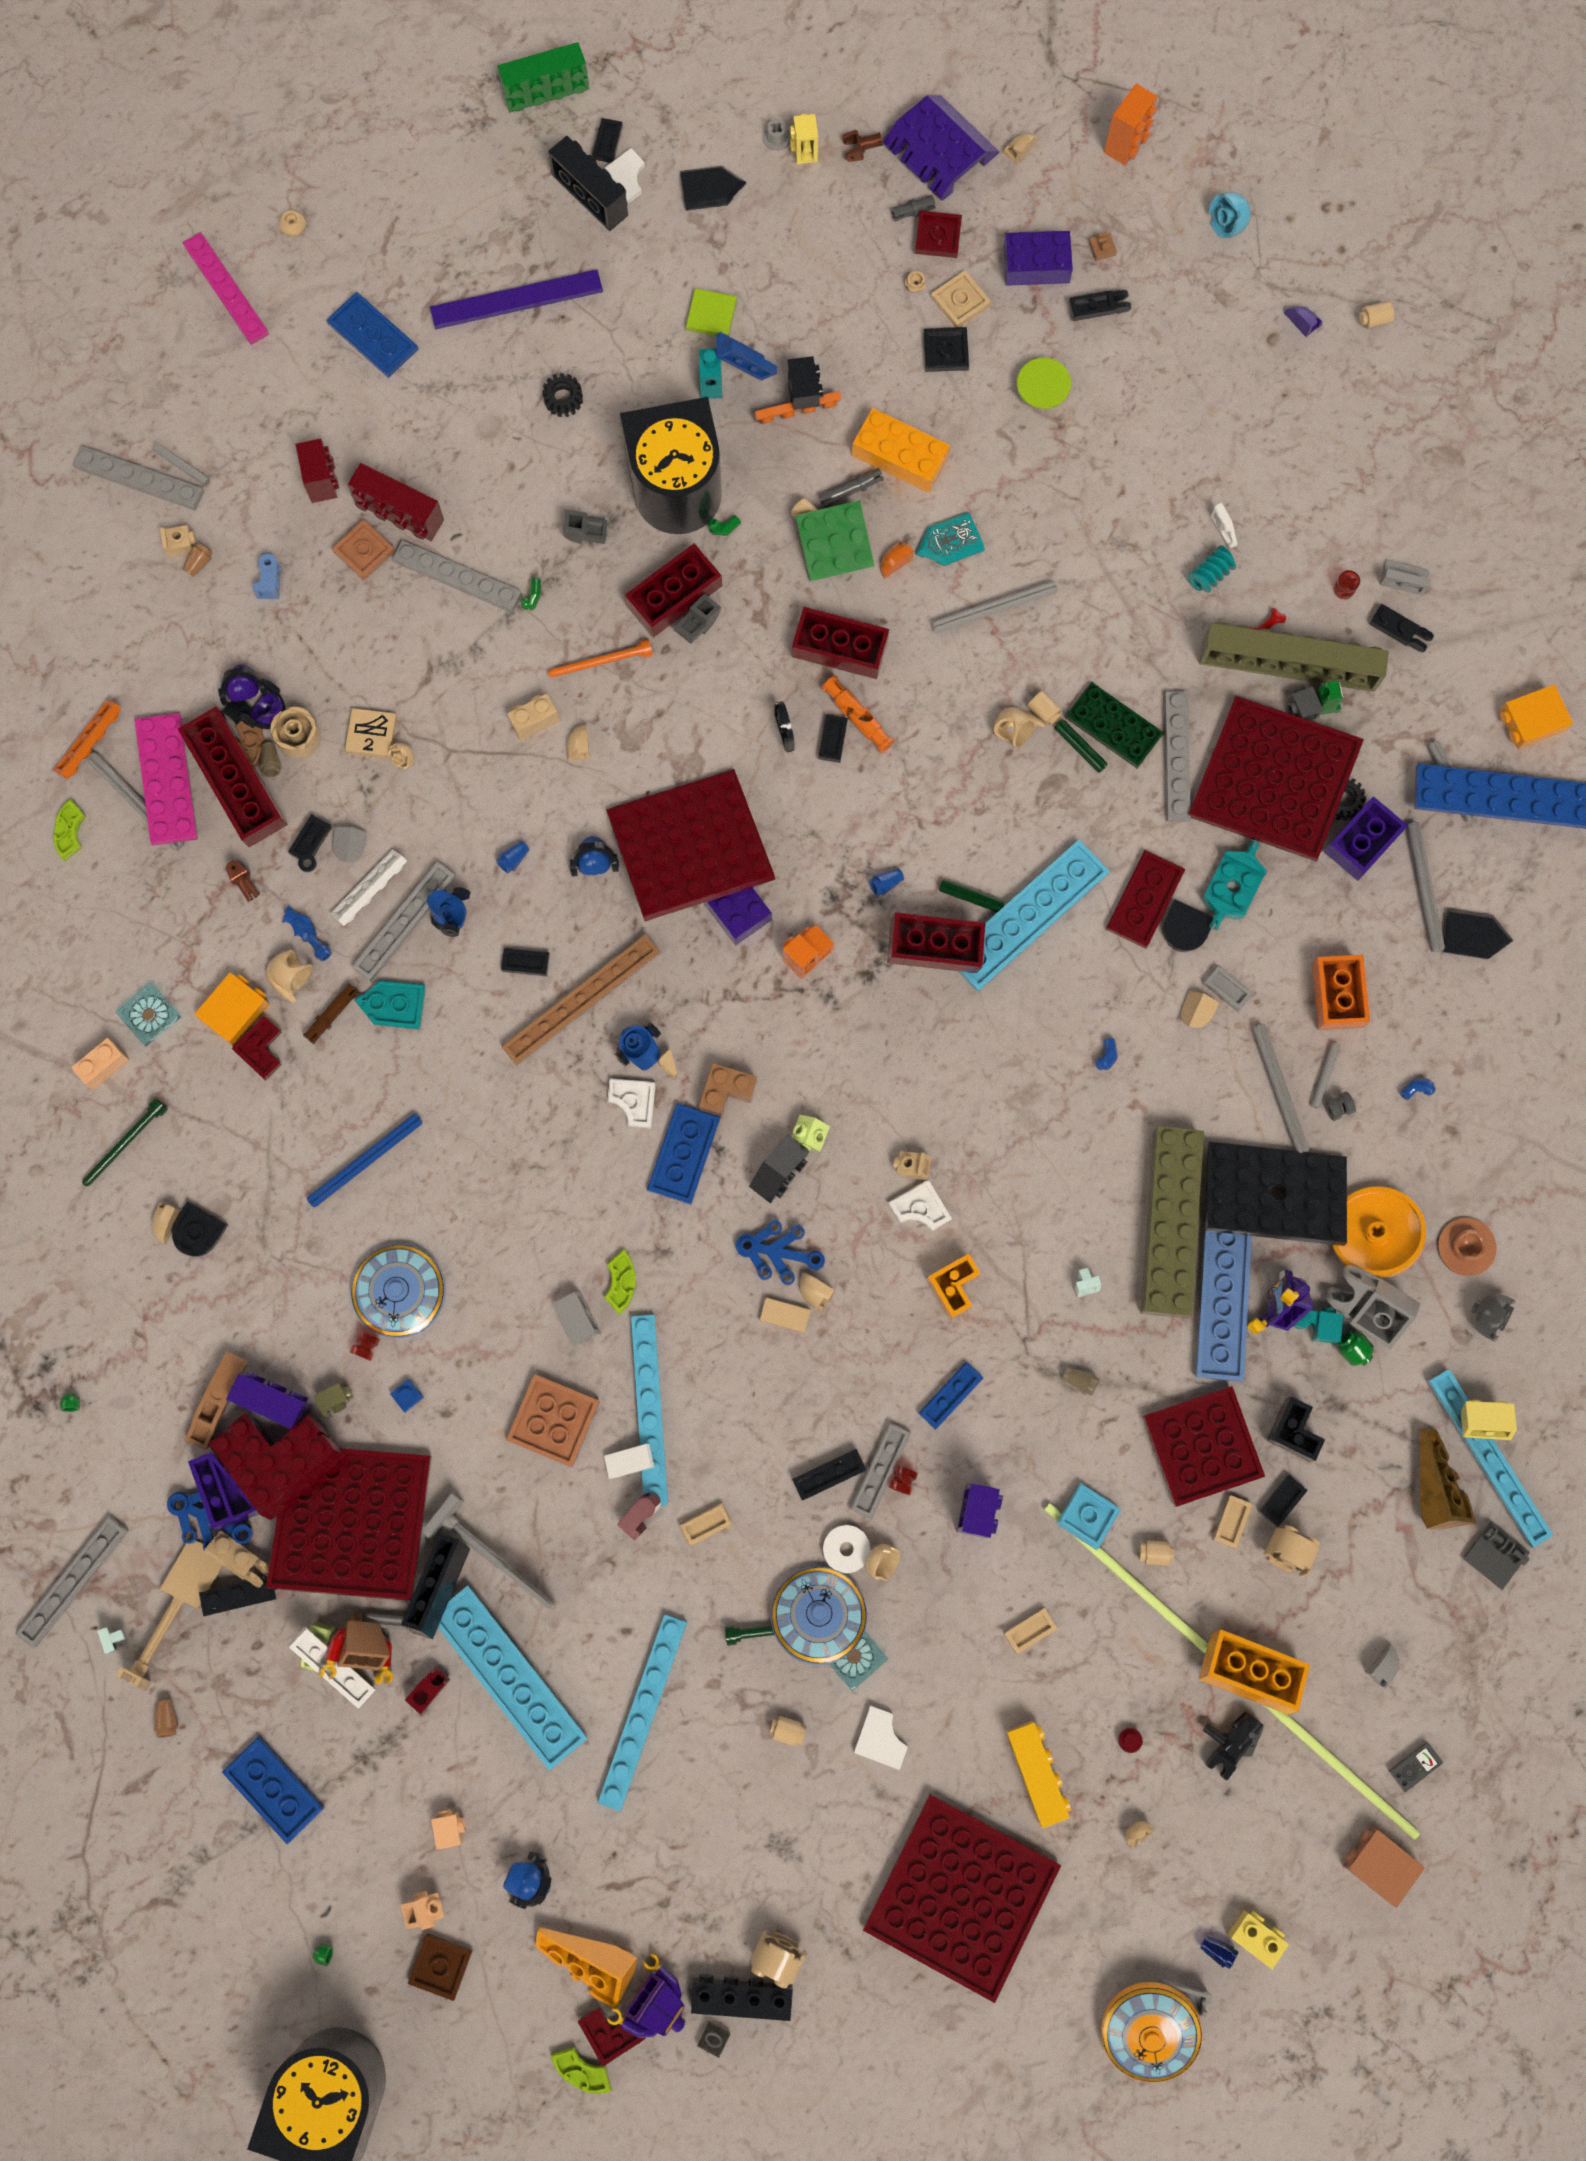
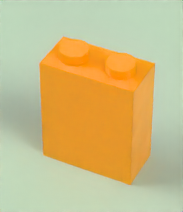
M1555 684L1508 701L1500 709V718L1507 725L1510 740L1516 744L1517 749L1563 733L1574 724Z
M229 972L194 1015L234 1046L270 1004L265 1000L267 996L261 990L255 988L253 991L247 986L250 982L240 974L234 976Z

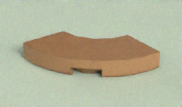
M241 721L234 727L239 732L240 743L256 768L261 758V745L264 743L263 731L257 727L251 728Z

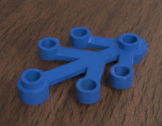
M777 1220L771 1221L768 1227L754 1236L744 1234L736 1241L738 1254L751 1259L758 1270L759 1278L764 1281L771 1278L772 1270L764 1265L758 1253L768 1255L779 1272L784 1285L793 1284L795 1275L793 1272L788 1271L781 1258L807 1263V1266L814 1271L822 1269L825 1264V1257L819 1251L806 1254L783 1249L793 1241L801 1240L804 1237L805 1230L800 1225L794 1226L790 1233L771 1245L760 1243L771 1235L781 1233L782 1225ZM772 1224L779 1225L780 1228L777 1232L771 1230ZM795 1229H801L802 1235L796 1237L793 1234V1231ZM746 1241L752 1244V1247L748 1250L743 1248V1243ZM814 1256H818L820 1258V1262L818 1264H813L811 1262V1258ZM763 1269H767L770 1272L768 1277L761 1276L760 1273ZM790 1274L792 1281L785 1282L783 1279L784 1275Z
M183 1492L172 1494L167 1501V1508L172 1515L178 1516L183 1532L182 1540L187 1544H193L198 1538L197 1532L191 1529L188 1514L197 1518L204 1541L203 1550L205 1551L207 1545L213 1540V1535L205 1508L200 1509L193 1505L202 1501L199 1492L189 1496ZM179 1500L184 1502V1506L181 1509L176 1507V1503ZM245 1524L232 1525L222 1529L232 1534L234 1541L239 1544H247L253 1538L252 1529ZM243 1530H246L248 1533L245 1539L240 1538V1533ZM192 1532L194 1535L191 1541L186 1540V1534Z

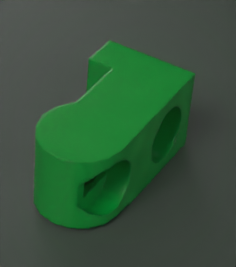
M1332 681L1323 684L1316 692L1323 708L1321 715L1340 712V703L1344 701L1340 682Z

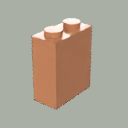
M1373 1827L1369 1830L1365 1829L1359 1837L1360 1843L1356 1849H1351L1345 1856L1344 1861L1346 1863L1343 1867L1390 1905L1397 1908L1425 1867L1379 1830Z

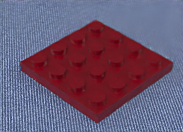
M1233 1386L1142 1416L1174 1507L1265 1477Z

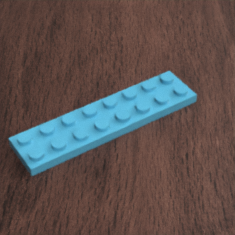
M1080 840L1076 841L986 922L982 969L978 973L958 972L979 992L1101 882L1110 871Z
M469 1585L449 1600L438 1626L439 1630L550 1771L586 1741L588 1737Z

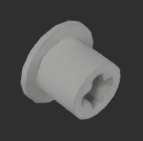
M780 119L770 121L763 134L764 144L769 149L779 151L786 148L790 142V133L786 129L785 123Z

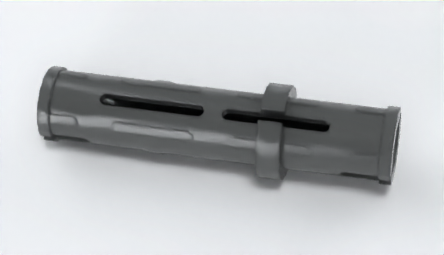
M876 468L862 476L861 474L856 475L855 479L819 494L823 507L825 508L858 491L864 492L867 490V487L884 481L883 476H881V470Z

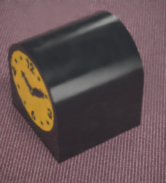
M708 397L620 413L625 454L635 502L644 520L655 529L669 534L691 533L708 524L717 513L722 497L720 451Z
M342 2027L327 2028L308 2037L274 2073L247 2150L279 2161H361L386 2085L384 2062L380 2052L371 2040L360 2032Z

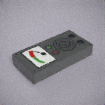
M1425 1742L1390 1769L1389 1773L1403 1792H1407L1443 1764V1761L1431 1745Z

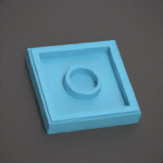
M1080 1483L1056 1524L1093 1549L1098 1550L1121 1509Z

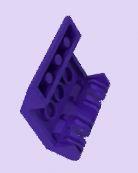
M927 95L895 122L883 141V144L894 155L899 154L906 144L909 145L900 160L918 178H921L924 184L931 179L935 172L938 174L931 184L930 190L935 192V195L942 201L953 193L954 183L978 162L985 166L999 154V150L941 95Z

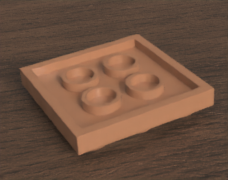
M534 1374L506 1441L573 1468L600 1401Z

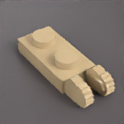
M222 1531L205 1548V1552L242 1580L246 1579L256 1587L260 1588L263 1581L259 1576L250 1572L253 1567L268 1576L269 1566L265 1562L259 1560L257 1556Z

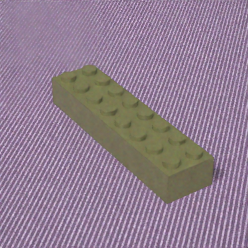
M1224 622L1210 623L1203 638L1199 664L1320 684L1339 681L1341 687L1375 692L1386 677L1389 651L1382 650V648L1377 646L1361 647L1357 643L1342 644L1332 639L1323 641L1317 640L1312 636L1298 637L1288 632L1279 634L1273 633L1268 629L1254 630L1244 625L1235 627L1229 626Z
M1157 1126L1153 1131L1141 1314L1189 1318L1192 1316L1204 1140L1203 1130Z

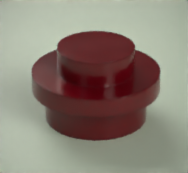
M1126 1728L1120 1732L1118 1744L1123 1751L1135 1753L1142 1746L1143 1739L1138 1730Z

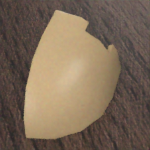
M1032 133L1017 135L1004 148L1002 154L1020 164L1038 142V136Z
M582 724L575 728L568 737V761L590 759L587 724Z
M1189 991L1181 1011V1018L1184 1024L1193 1028L1203 1027L1214 1016L1219 1002L1205 993Z
M159 1202L154 1212L151 1226L156 1239L166 1245L173 1223L181 1211Z
M802 1273L799 1280V1290L803 1299L809 1305L822 1312L833 1295L834 1289L811 1275Z

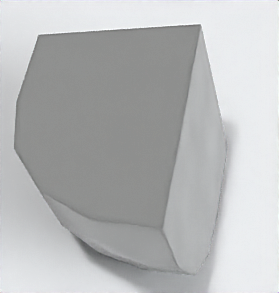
M334 827L333 851L335 856L344 862L358 860L364 850L367 832L353 827Z
M1390 1643L1366 1672L1383 1689H1386L1399 1669L1397 1652Z

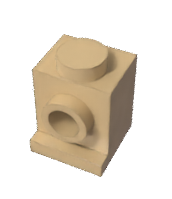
M187 525L169 529L160 528L162 546L168 558L189 554L193 544L197 543L194 531H190Z
M900 1151L899 1157L894 1159V1170H897L896 1174L902 1178L928 1180L932 1158L926 1153ZM909 1160H912V1165L908 1167Z

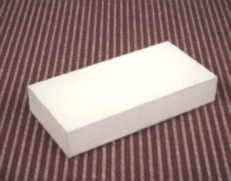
M650 1444L640 1445L604 1456L609 1479L654 1468Z

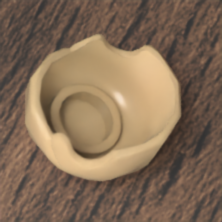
M880 1544L874 1547L866 1558L865 1568L869 1576L876 1580L887 1581L899 1565L900 1551L887 1544Z

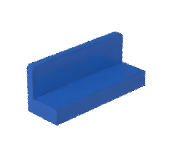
M722 332L717 333V358L761 381L777 374V365L765 360L763 354Z

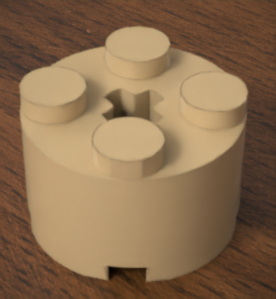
M289 707V709L283 712L280 711L275 715L271 722L272 737L278 748L286 756L291 758H309L319 746L321 740L320 729L307 710L300 707Z
M1285 1525L1284 1529L1276 1528L1263 1554L1264 1558L1270 1556L1268 1561L1288 1573L1292 1574L1293 1570L1300 1572V1577H1308L1320 1551V1542L1314 1538H1305L1299 1535L1297 1529Z
M763 1931L750 1959V1963L753 1966L751 1971L759 1977L767 1976L773 1979L774 1983L781 1988H787L789 1984L795 1983L807 1956V1951L803 1949V1952L798 1950L799 1944L785 1935L774 1932L772 1936L767 1935L768 1931Z

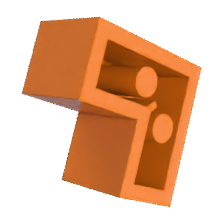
M815 924L812 928L807 927L795 938L791 936L784 942L782 960L802 979L834 950L835 943Z

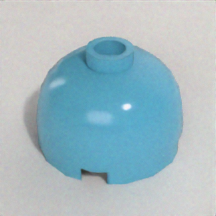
M1226 192L1215 196L1210 203L1209 215L1212 214L1213 221L1210 223L1215 233L1221 238L1236 236L1248 226L1251 218L1250 206L1241 194Z

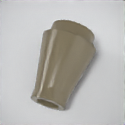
M265 742L261 745L259 770L265 777H275L280 774L282 766L275 749V744Z
M1070 1367L1066 1369L1062 1379L1084 1395L1089 1394L1091 1396L1099 1382V1378L1095 1377V1374Z

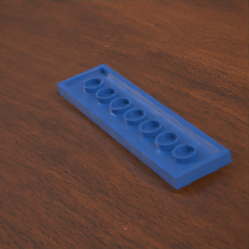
M1418 764L1415 772L1414 809L1586 829V783Z

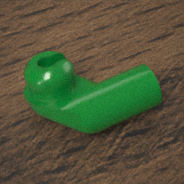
M733 515L726 523H720L718 520L712 519L708 522V527L713 535L727 536L741 524V521L736 515Z
M531 579L530 598L524 597L522 599V608L524 610L530 609L531 611L536 608L541 596L540 579Z

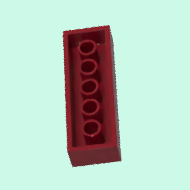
M217 706L178 728L179 733L240 839L249 848L288 825L227 718Z

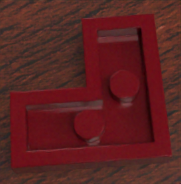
M263 1016L231 1049L266 1081L282 1065L266 1050L282 1032Z
M600 2006L578 2020L579 2026L603 2067L646 2039L630 2034L622 2029L620 2024L612 2028Z

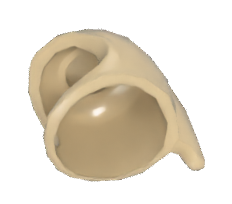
M1009 707L998 714L994 722V733L998 738L1010 742L1014 748H1019L1031 737L1036 726L1045 727L1046 724L1024 709ZM1010 726L1013 727L1014 731L1007 734L1006 730Z
M289 949L276 955L269 962L266 977L275 991L290 1002L295 1003L297 999L294 993L308 980L313 972V965H301L296 953Z

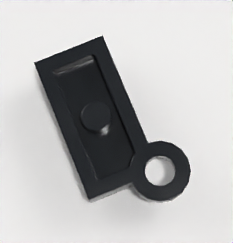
M312 814L288 851L289 855L298 859L299 868L306 873L312 872L316 868L317 861L314 856L332 829L330 824ZM305 860H311L309 867L303 865Z

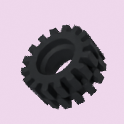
M560 373L559 378L555 374L553 375L554 380L549 377L547 379L548 384L544 383L543 398L547 410H551L553 415L557 412L558 417H562V413H565V417H569V412L574 415L576 413L575 409L579 410L581 408L580 404L583 403L580 383H578L575 377L572 379L570 374H567V377H565L564 373ZM565 389L570 391L571 397L566 401H558L554 397L555 393L559 390Z
M1352 778L1351 781H1348L1344 791L1351 795L1352 803L1349 806H1338L1335 814L1337 816L1336 820L1343 818V821H1347L1349 818H1354L1365 804V789H1360L1362 786L1360 782L1357 785L1354 783L1356 779Z

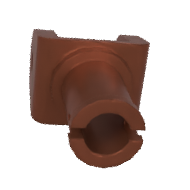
M853 130L842 136L844 144H858L857 148L846 152V160L849 162L863 160L865 150L883 146L880 132L862 137L861 135L859 136L857 130Z
M230 861L226 865V871L231 883L239 887L247 902L253 900L250 893L257 898L260 893L249 879L251 874L238 861Z

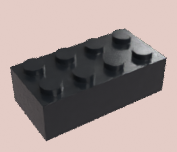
M565 136L548 151L552 176L609 232L628 216L627 192L624 186L619 182L616 183L605 168H600L594 157L590 154L587 155L576 140L572 141L568 136Z

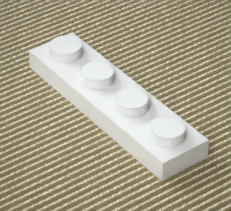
M392 849L342 900L330 915L343 926L351 922L355 918L356 913L362 907L369 904L372 897L387 885V881L394 874L402 870L407 860Z
M304 1626L288 1646L318 1673L319 1669L327 1664L325 1658L328 1646ZM334 1662L337 1670L335 1677L328 1680L330 1671L326 1668L323 1678L359 1709L375 1691V1688L353 1668L338 1667L337 1662Z

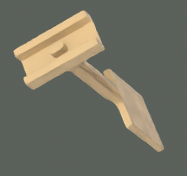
M196 1541L193 1544H185L160 1590L174 1598L139 1660L134 1662L130 1670L120 1667L116 1674L118 1678L131 1682L134 1686L146 1691L151 1683L143 1677L149 1668L147 1665L183 1603H187L197 1609L200 1608L199 1592L210 1590L223 1567L222 1564L203 1550L202 1543Z

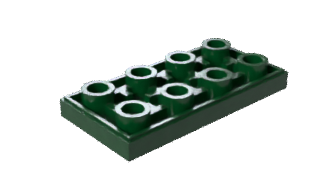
M1093 682L1089 684L1065 716L1068 721L1136 769H1138L1164 734L1163 731Z

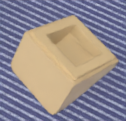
M669 1049L659 1059V1066L673 1080H677L678 1075L672 1051Z

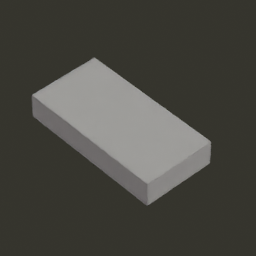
M1218 965L1203 982V985L1237 1012L1253 995L1250 990Z

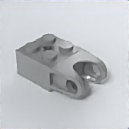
M1353 1265L1346 1266L1343 1269L1342 1275L1354 1290L1345 1291L1331 1287L1325 1293L1327 1301L1351 1321V1325L1391 1349L1416 1319L1421 1303L1385 1280Z

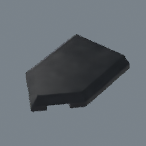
M724 166L680 171L686 211L728 206L736 193L746 184V181Z
M1455 909L1447 910L1444 938L1445 949L1443 953L1489 959L1514 941L1494 915Z

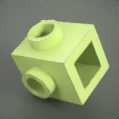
M799 1115L791 1137L809 1151L820 1152L830 1126L817 1118Z

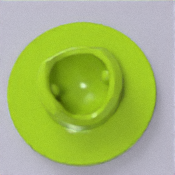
M1044 357L1036 358L1027 362L1021 368L1017 378L1018 393L1028 405L1034 408L1052 409L1067 399L1071 390V377L1066 367L1057 360Z

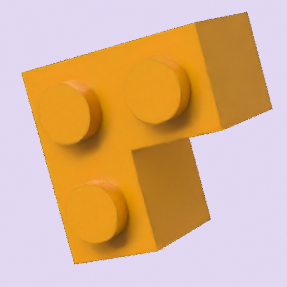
M969 1253L927 1278L929 1285L950 1320L972 1307L962 1286L979 1277L981 1273Z

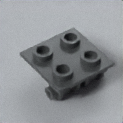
M1490 1522L1463 1560L1503 1590L1521 1564L1523 1566L1527 1564L1530 1559L1527 1556L1530 1552L1497 1525Z

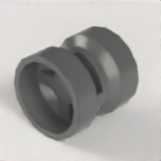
M1347 1091L1339 1094L1335 1099L1331 1097L1324 1101L1326 1112L1332 1121L1340 1119L1344 1114L1350 1115L1356 1112L1355 1103Z

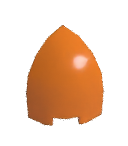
M900 541L884 554L880 563L884 579L913 559L914 550L908 544L903 546V542Z

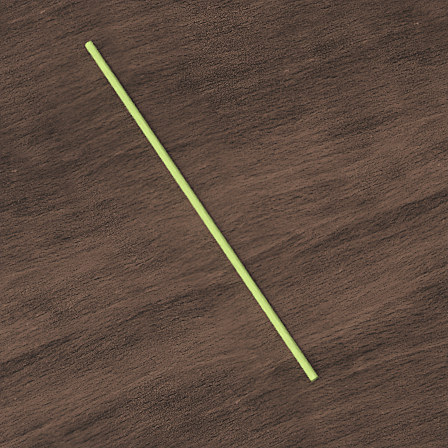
M1051 1503L1044 1508L1045 1512L1058 1521L1062 1514ZM1076 1538L1202 1652L1206 1653L1208 1643L1100 1547L1098 1550H1095ZM1264 1706L1413 1840L1418 1838L1420 1832L1289 1715Z

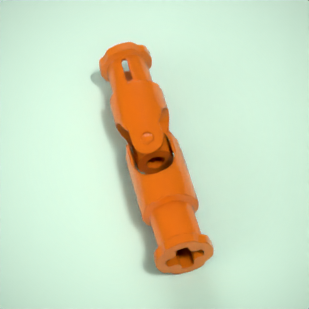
M834 675L829 678L821 689L829 693L834 699L836 706L850 719L867 740H871L879 748V753H884L895 742L894 738H890L882 730V725L849 689H845L839 683L837 676Z

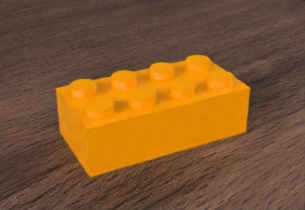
M872 408L852 444V456L929 493L949 458L951 445Z
M1220 1629L1210 1635L1198 1680L1289 1715L1299 1711L1310 1664Z

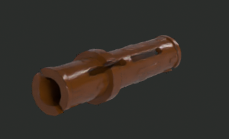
M347 983L345 988L320 1016L317 1015L315 1017L316 1021L303 1036L314 1045L326 1029L330 1030L333 1021L359 992Z

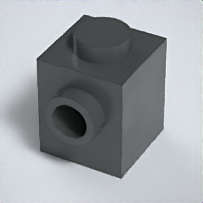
M1313 686L1307 689L1300 687L1294 690L1288 700L1287 707L1289 713L1303 719L1314 720L1319 718L1323 712L1322 705Z

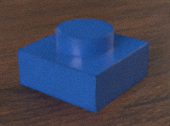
M409 1379L390 1394L404 1413L424 1399Z

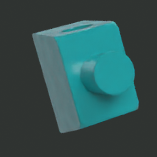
M716 348L699 349L701 398H723L721 359L716 357ZM707 380H715V384L709 385Z

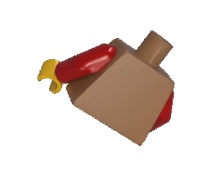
M361 1613L351 1615L350 1620L345 1623L342 1629L337 1630L330 1641L325 1658L327 1664L319 1669V1677L322 1678L324 1676L326 1668L330 1671L328 1680L335 1677L337 1670L334 1662H337L338 1667L380 1670L374 1676L375 1683L381 1684L383 1682V1675L385 1677L384 1683H390L393 1680V1674L388 1670V1667L391 1666L392 1644L382 1633L380 1625L365 1622L364 1615Z

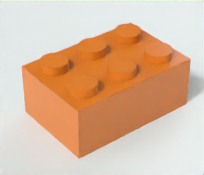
M1137 83L1133 86L1112 116L1104 150L1105 154L1123 165H1126L1130 159L1133 160L1136 157L1141 143L1145 144L1150 137L1151 132L1149 130L1154 123L1152 117L1158 108L1156 106L1157 95Z
M1364 955L1317 957L1312 963L1318 1030L1364 1028L1370 1022Z

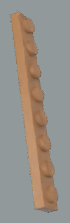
M645 934L505 1043L502 1049L517 1066L659 955L660 951Z

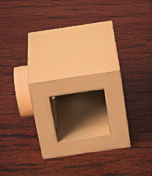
M452 1809L437 1812L438 1816L431 1820L436 1850L461 1845L464 1842L462 1833L466 1832L464 1818H460L459 1812L452 1813Z

